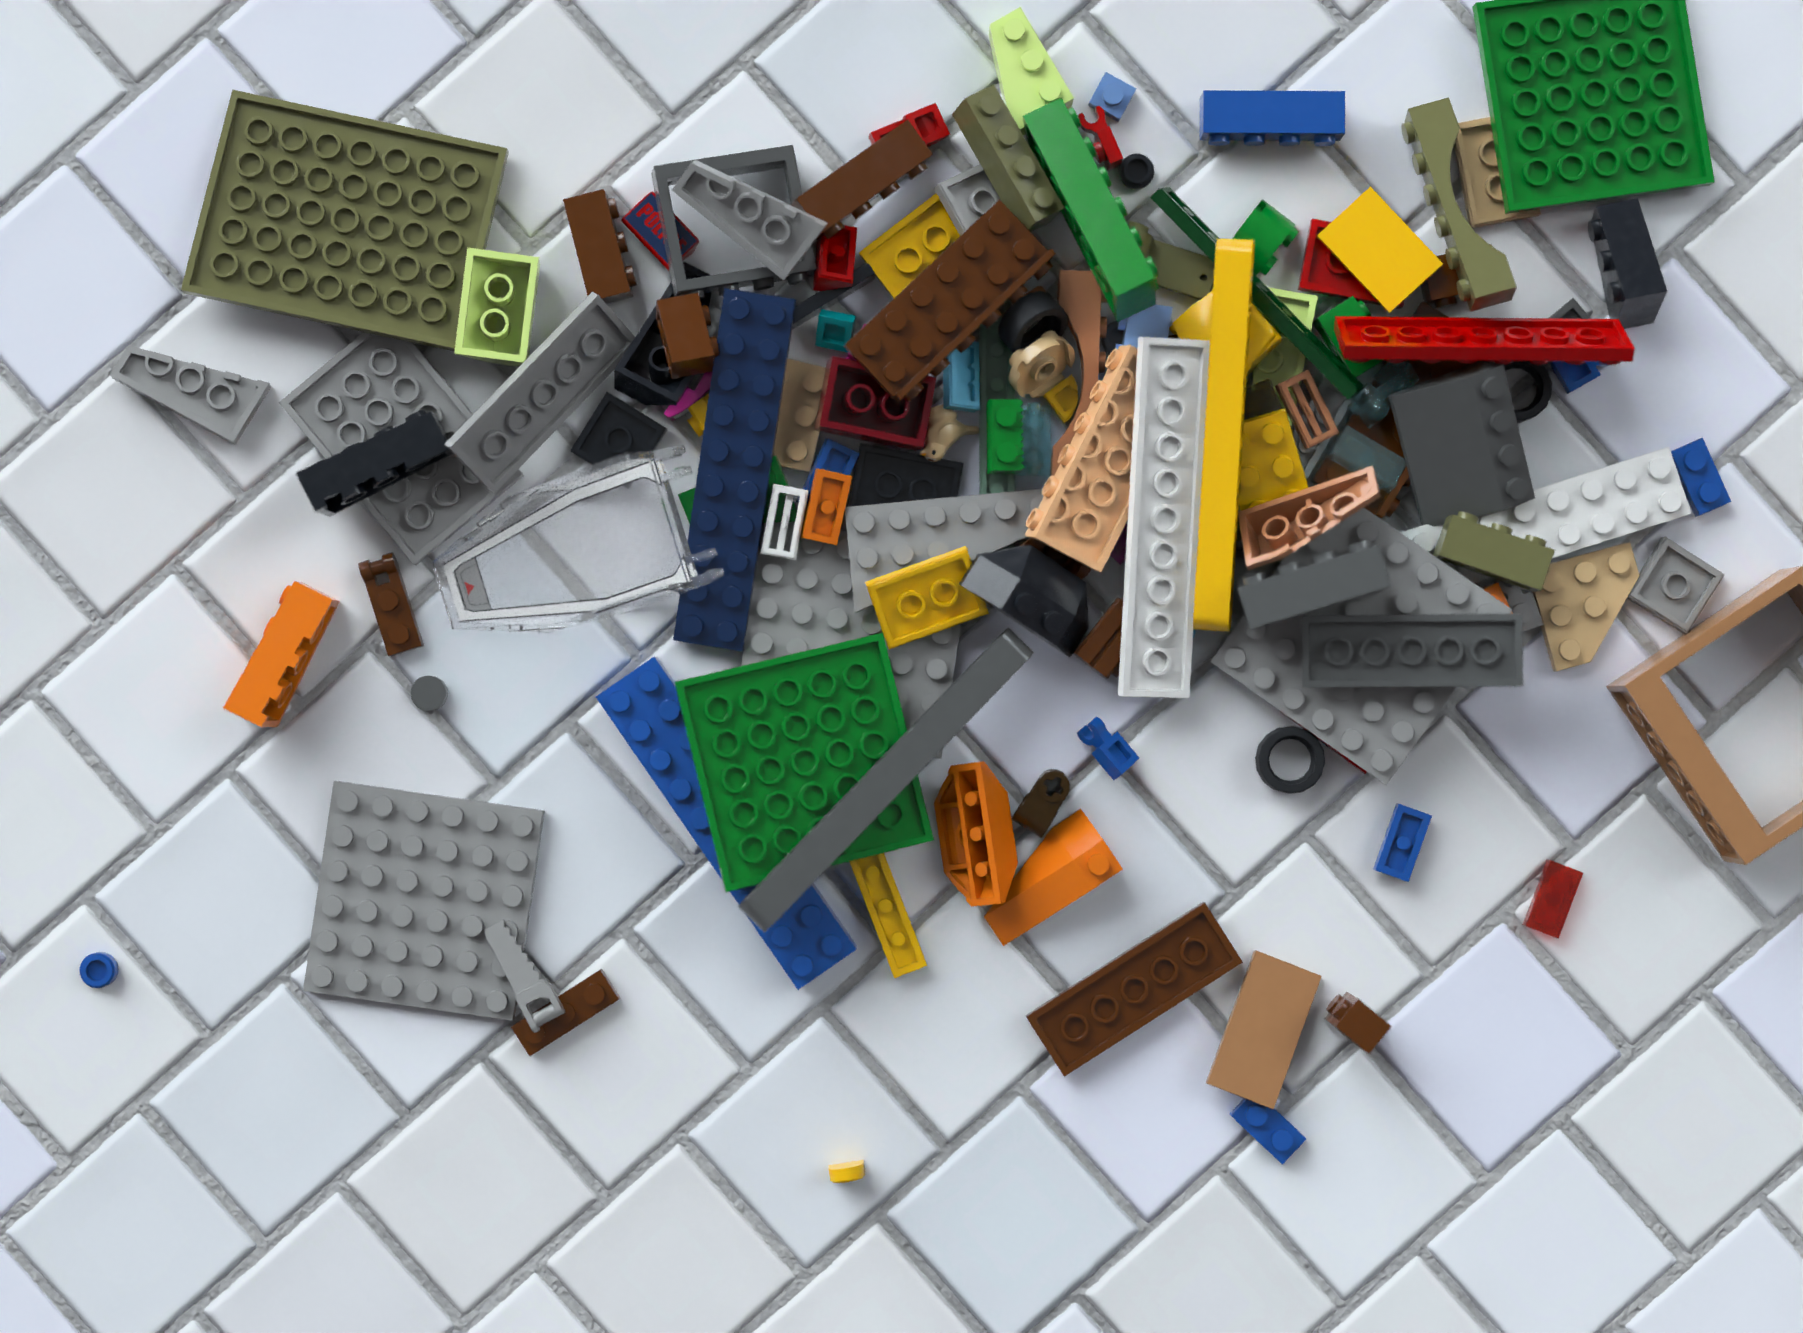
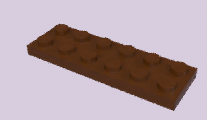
M1202 902L1025 1016L1065 1077L1240 965L1243 961L1206 903Z

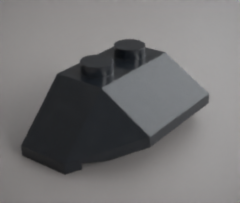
M1032 545L977 554L959 583L960 586L1068 657L1072 656L1089 629L1086 582Z

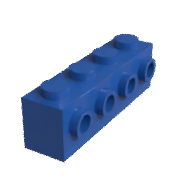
M1203 90L1200 97L1199 140H1208L1209 145L1224 146L1230 144V140H1244V145L1247 146L1264 145L1265 141H1279L1281 146H1296L1300 144V141H1314L1315 146L1335 145V141H1340L1345 134V91Z

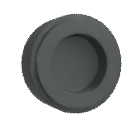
M435 676L420 677L411 688L413 703L419 709L425 711H434L441 708L448 697L446 684Z

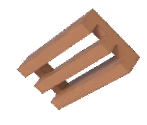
M1309 369L1275 385L1305 449L1339 433ZM1302 380L1327 429L1324 433H1322L1298 383ZM1288 387H1291L1300 405V408L1315 436L1314 438H1311L1306 428V425L1289 393Z

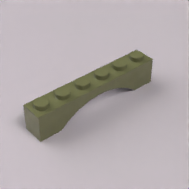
M1449 97L1408 108L1405 122L1401 124L1402 135L1405 143H1411L1414 151L1412 155L1414 170L1417 175L1422 174L1424 179V198L1427 205L1433 206L1437 217L1434 218L1435 229L1439 238L1444 237L1448 247L1445 250L1446 260L1451 270L1455 269L1459 278L1457 281V291L1461 301H1467L1470 312L1511 301L1517 286L1506 255L1489 245L1473 230L1464 218L1454 197L1450 177V160L1460 127Z

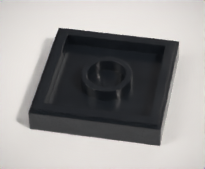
M606 392L570 451L611 476L648 462L668 429L611 393ZM632 482L625 486L631 489L635 482Z

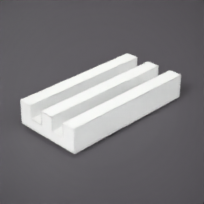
M773 484L761 554L791 560L797 559L809 490ZM780 492L786 493L777 547L772 549L770 544ZM794 495H797L800 498L790 552L784 551L793 498Z

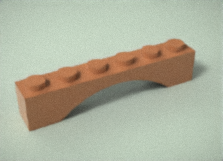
M1060 270L1058 274L1057 302L1068 314L1067 326L1076 342L1081 361L1082 384L1079 403L1073 420L1063 436L1051 449L1050 476L1055 475L1060 465L1057 462L1060 452L1066 444L1070 445L1076 433L1073 430L1076 420L1081 413H1086L1092 401L1089 399L1092 388L1098 382V374L1105 373L1106 352H1099L1100 338H1106L1107 317L1101 316V303H1107L1091 271Z

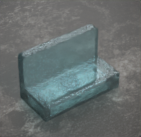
M1348 425L1344 427L1327 456L1352 472L1373 466L1376 472L1378 487L1387 493L1396 488L1398 484L1396 481L1406 466L1404 458Z

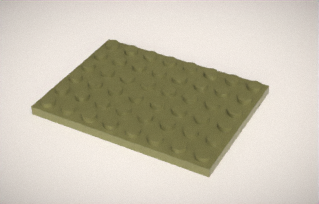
M232 90L181 291L184 294L455 351L467 248L486 249L509 154L508 149Z

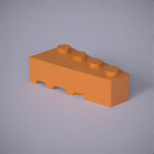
M294 581L292 586L288 585L280 597V608L276 615L267 623L263 638L253 652L223 709L260 727H278L340 601L302 582Z

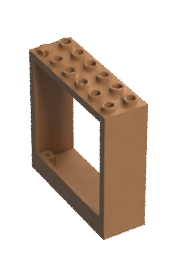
M1803 566L1777 571L1689 630L1687 634H1683L1606 686L1724 862L1747 865L1802 828L1803 800L1761 827L1660 677L1786 592L1803 615Z

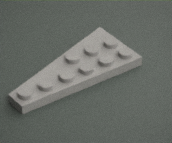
M1042 489L845 507L855 613L873 605L865 584L866 581L966 546L972 562L977 554L995 552L1028 538L1025 536L1028 529L1026 521L1031 511L1039 507L1044 497Z

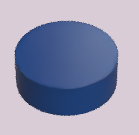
M106 952L92 953L85 957L80 965L81 979L92 988L108 986L118 975V964L115 958Z

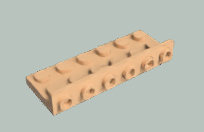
M1120 345L1118 349L1115 348L1108 356L1105 367L1108 369L1102 381L1099 380L1092 388L1089 399L1092 401L1086 413H1081L1076 420L1073 428L1076 433L1070 445L1066 444L1060 452L1057 461L1060 465L1055 475L1050 476L1045 482L1042 489L1044 497L1039 507L1031 511L1026 521L1028 529L1025 536L1038 540L1100 573L1128 520L1138 351L1132 345Z

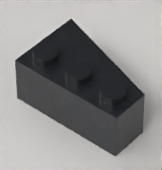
M1635 198L1596 206L1593 217L1588 222V234L1590 240L1595 245L1609 319H1619L1624 329L1652 324L1666 296L1667 288L1639 200Z

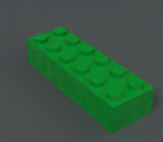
M1059 98L1023 115L1026 141L1062 202L1064 209L1061 211V214L1116 321L1119 322L1155 305L1156 291L1159 290L1156 280L1159 273L1156 265L1150 256L1144 257L1140 249L1143 246V242L1136 227L1129 228L1124 218L1127 216L1126 208L1119 196L1113 198L1108 188L1112 186L1110 177L1103 166L1097 167L1093 159L1096 157L1095 149L1088 136L1082 138L1078 130L1081 127L1080 120L1074 108L1067 109L1062 98Z

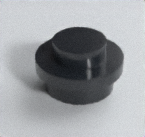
M1142 154L1127 156L1119 167V177L1122 183L1130 189L1138 190L1145 188L1150 184L1154 176L1153 163Z

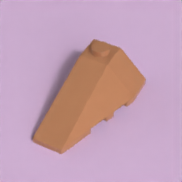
M1370 466L1239 511L1238 518L1248 570L1285 558L1378 499L1380 492L1374 467Z

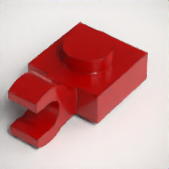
M1097 106L1094 111L1098 120L1095 123L1087 122L1083 113H1080L1078 118L1081 124L1080 128L1094 135L1095 143H1093V147L1096 152V160L1099 164L1104 162L1109 171L1121 165L1123 156L1110 126L1106 124L1104 110L1101 106Z

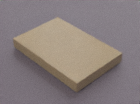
M1490 117L1458 123L1460 130L1454 149L1470 226L1478 228L1541 215L1540 209L1505 214Z

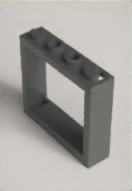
M793 145L695 159L728 176L784 168L790 203L792 204L797 197L802 195ZM694 160L654 166L651 176L674 297L698 293L701 300L705 298V293L718 291L719 296H723L725 288L740 291L739 288L753 286V289L758 291L773 288L774 282L783 281L767 267L686 279L668 186L675 185ZM812 245L785 279L788 280V285H797L798 282L809 281L808 277L812 276L817 270Z

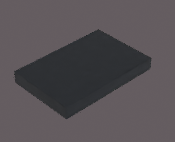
M860 443L858 452L860 454L857 458L848 507L958 496L964 463L946 459L930 462L925 456Z

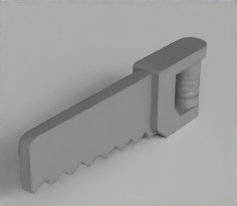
M503 919L486 928L485 936L516 994L515 999L531 1030L536 1033L540 1031L539 1026L564 1014L565 1009L553 986L546 979L540 978V971L534 970V962L528 961L527 953H522L523 946L516 944L517 937L511 936V928L505 927V920ZM540 997L550 999L552 1004L534 1014L532 1013L528 1003Z

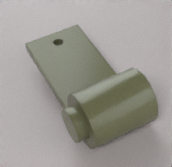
M1129 221V228L1135 226L1142 239L1143 246L1140 249L1144 257L1150 256L1156 265L1159 273L1156 280L1159 287L1200 300L1211 291L1214 283L1215 264L1208 256L1154 240L1153 236L1148 233L1149 228L1147 226Z

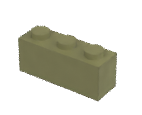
M1459 511L1457 516L1450 515L1446 517L1433 554L1441 561L1531 592L1542 590L1555 549L1546 547V540L1532 535H1526L1525 539L1511 535L1513 529L1501 524L1492 523L1491 527L1479 524V517Z

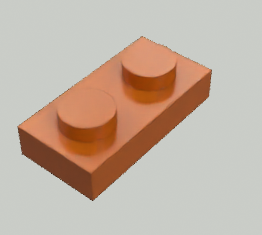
M816 468L801 538L837 546L852 476Z

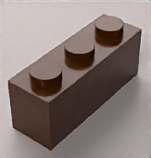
M601 189L563 199L587 296L594 292L606 304L634 297L631 287L637 286V281L632 265L626 266L623 253L629 252L624 232H617L614 219L620 218L615 197L608 198L606 191Z

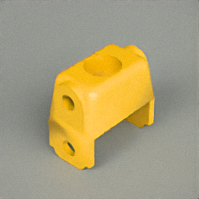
M1213 290L1188 308L1172 323L1169 330L1174 335L1177 334L1179 339L1210 341ZM1252 302L1247 376L1283 340V337Z

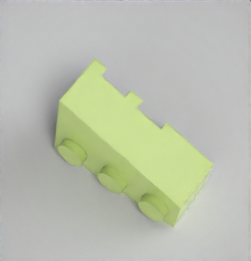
M1021 7L991 23L988 36L1002 99L1021 133L1025 135L1023 115L1059 98H1062L1067 109L1072 107L1074 97Z

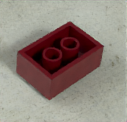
M832 356L827 360L814 430L918 451L924 448L937 378L927 376L921 382L925 388L911 402L904 398L897 404L857 361Z

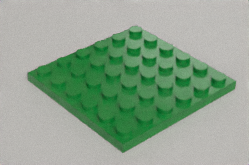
M1492 0L1477 2L1472 6L1505 214L1708 186L1715 182L1685 0Z
M883 633L674 682L725 892L759 884L907 731ZM918 775L830 866L934 840Z

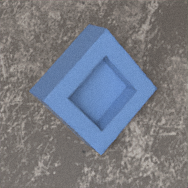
M1105 72L1088 106L1093 109L1101 106L1106 116L1119 122L1137 88Z

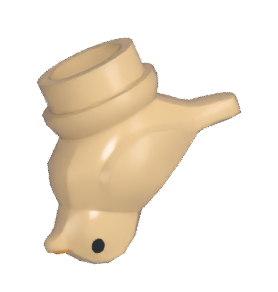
M943 404L932 407L925 437V447L920 451V455L925 456L930 462H937L944 457L946 451L962 436L978 434L979 427L962 424L956 420V411L944 409Z

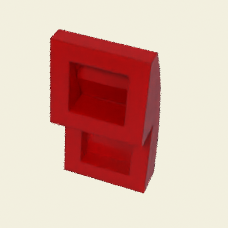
M936 103L904 115L902 120L872 131L868 138L871 144H874L906 120H909L927 147L949 137L950 132Z

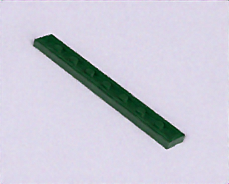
M1170 187L1159 188L1150 198L1215 264L1217 239L1220 238ZM1253 273L1252 302L1347 400L1355 397L1364 388L1363 384Z

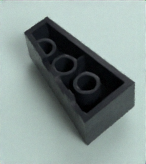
M424 410L417 411L406 417L405 423L395 428L393 426L386 427L376 432L373 438L362 443L358 442L342 450V452L296 472L314 511L331 517L452 455L453 453L445 445L449 438L437 415L431 411L427 413Z

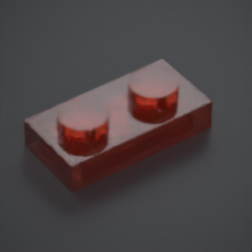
M1547 859L1522 925L1559 939L1583 872Z

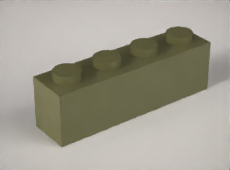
M995 85L966 97L953 112L952 116L1000 200L1030 232L1050 223L1064 209V206Z

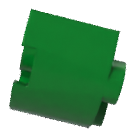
M1262 199L1232 239L1254 240L1253 273L1257 276L1260 272L1266 276L1278 260L1273 256L1280 245L1287 248L1299 231L1294 228L1296 224Z

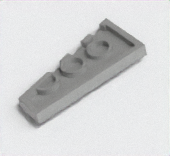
M694 160L672 189L674 193L783 281L789 276L828 224L697 160Z
M129 345L110 373L112 379L235 446L271 388L269 382L258 379L255 381L241 377L239 374L227 371L221 372L206 368L205 365L176 360L171 356Z

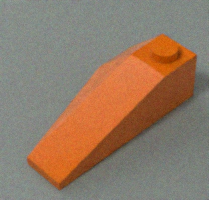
M1079 809L1050 829L1013 878L1005 903L993 904L984 915V918L1004 946L1123 870V868L1087 816Z

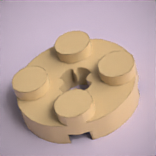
M1055 331L1045 332L1027 348L1018 349L1010 357L1009 364L1012 366L1009 373L1010 385L1021 397L1025 398L1024 394H1029L1032 398L1043 396L1064 380L1065 377L1061 373L1066 365L1072 368L1075 361L1073 347L1063 337L1058 336Z

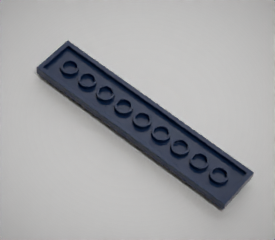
M724 289L717 336L719 356L714 357L686 555L695 582L680 589L674 641L736 651L744 650L796 299Z

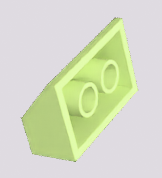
M467 248L455 355L517 367L529 357L540 270L539 257Z

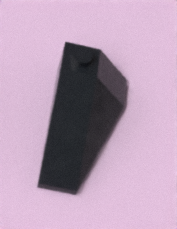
M684 261L686 279L711 276ZM672 282L660 299L674 297ZM712 292L705 293V298L700 300L701 305H707L709 308ZM655 306L614 369V389L644 405H677L692 382L694 375L671 379L656 320Z

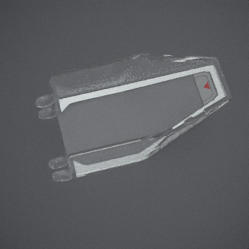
M676 446L657 451L621 454L506 497L499 503L500 506L489 516H484L466 536H461L431 562L451 628L457 630L552 633L611 618L702 587L723 577L722 568L711 569L700 575L697 574L695 562L710 560L718 554L716 548H712L691 555L669 481L692 474L691 466H681L667 473L663 461L675 459L685 454V447Z

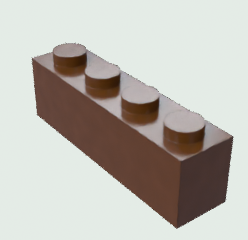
M906 120L797 197L791 206L828 223L817 239L823 235L830 239L845 228L842 224L845 219L852 215L856 220L873 208L869 202L880 195L885 200L900 188L897 182L908 176L910 180H913L928 168L925 162L933 154L909 120Z

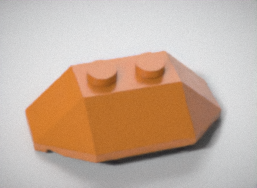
M985 761L951 765L947 772L948 776L934 801L944 873L957 890L966 897V901L971 907L1005 903L1018 864L1008 792Z

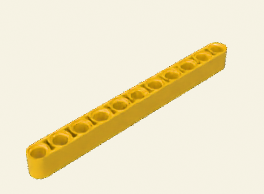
M1217 239L1193 613L1194 630L1230 632L1254 270V240Z

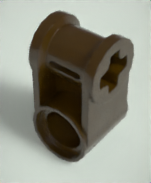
M1057 769L1044 771L1012 816V820L1042 838L1068 795L1070 783L1067 776ZM1057 776L1061 779L1059 784L1063 789L1060 793L1053 791L1050 795L1047 793L1048 787L1044 782L1047 778L1053 781Z

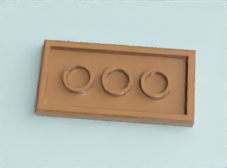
M1254 950L1206 1084L1274 1109L1322 976Z

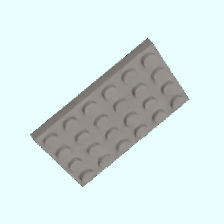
M366 332L359 335L279 402L325 459L342 452V450L358 442L362 443L373 438L376 432L386 427L393 426L395 428L405 423L406 417L420 410H424L426 413L431 411L436 414L449 439L473 415L414 343ZM452 454L361 502L414 565H417L524 475L518 469L493 494Z

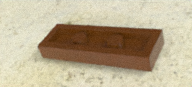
M602 969L559 995L558 998L565 1009V1013L539 1026L540 1031L534 1033L526 1018L511 1026L529 1056H532L620 999V996ZM551 1001L534 1011L533 1014L552 1004Z

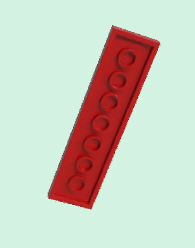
M1335 316L1334 332L1343 358L1358 363L1367 362L1369 359H1384L1391 363H1401L1408 359L1421 360L1426 363H1438L1441 360H1457L1465 364L1475 363L1477 360H1492L1499 364H1509L1513 361H1529L1534 364L1564 361L1573 365H1580L1585 361H1600L1607 365H1617L1620 362H1633L1635 347L1619 319Z

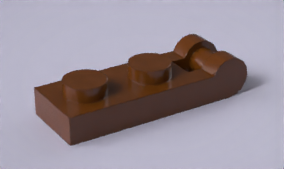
M394 553L384 554L382 559L374 562L366 560L358 563L359 571L365 582L388 656L391 657L424 646ZM387 572L390 582L379 585L376 575Z

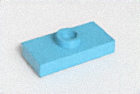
M974 341L963 353L956 349L947 357L951 364L943 371L944 409L972 413L980 410L979 342Z

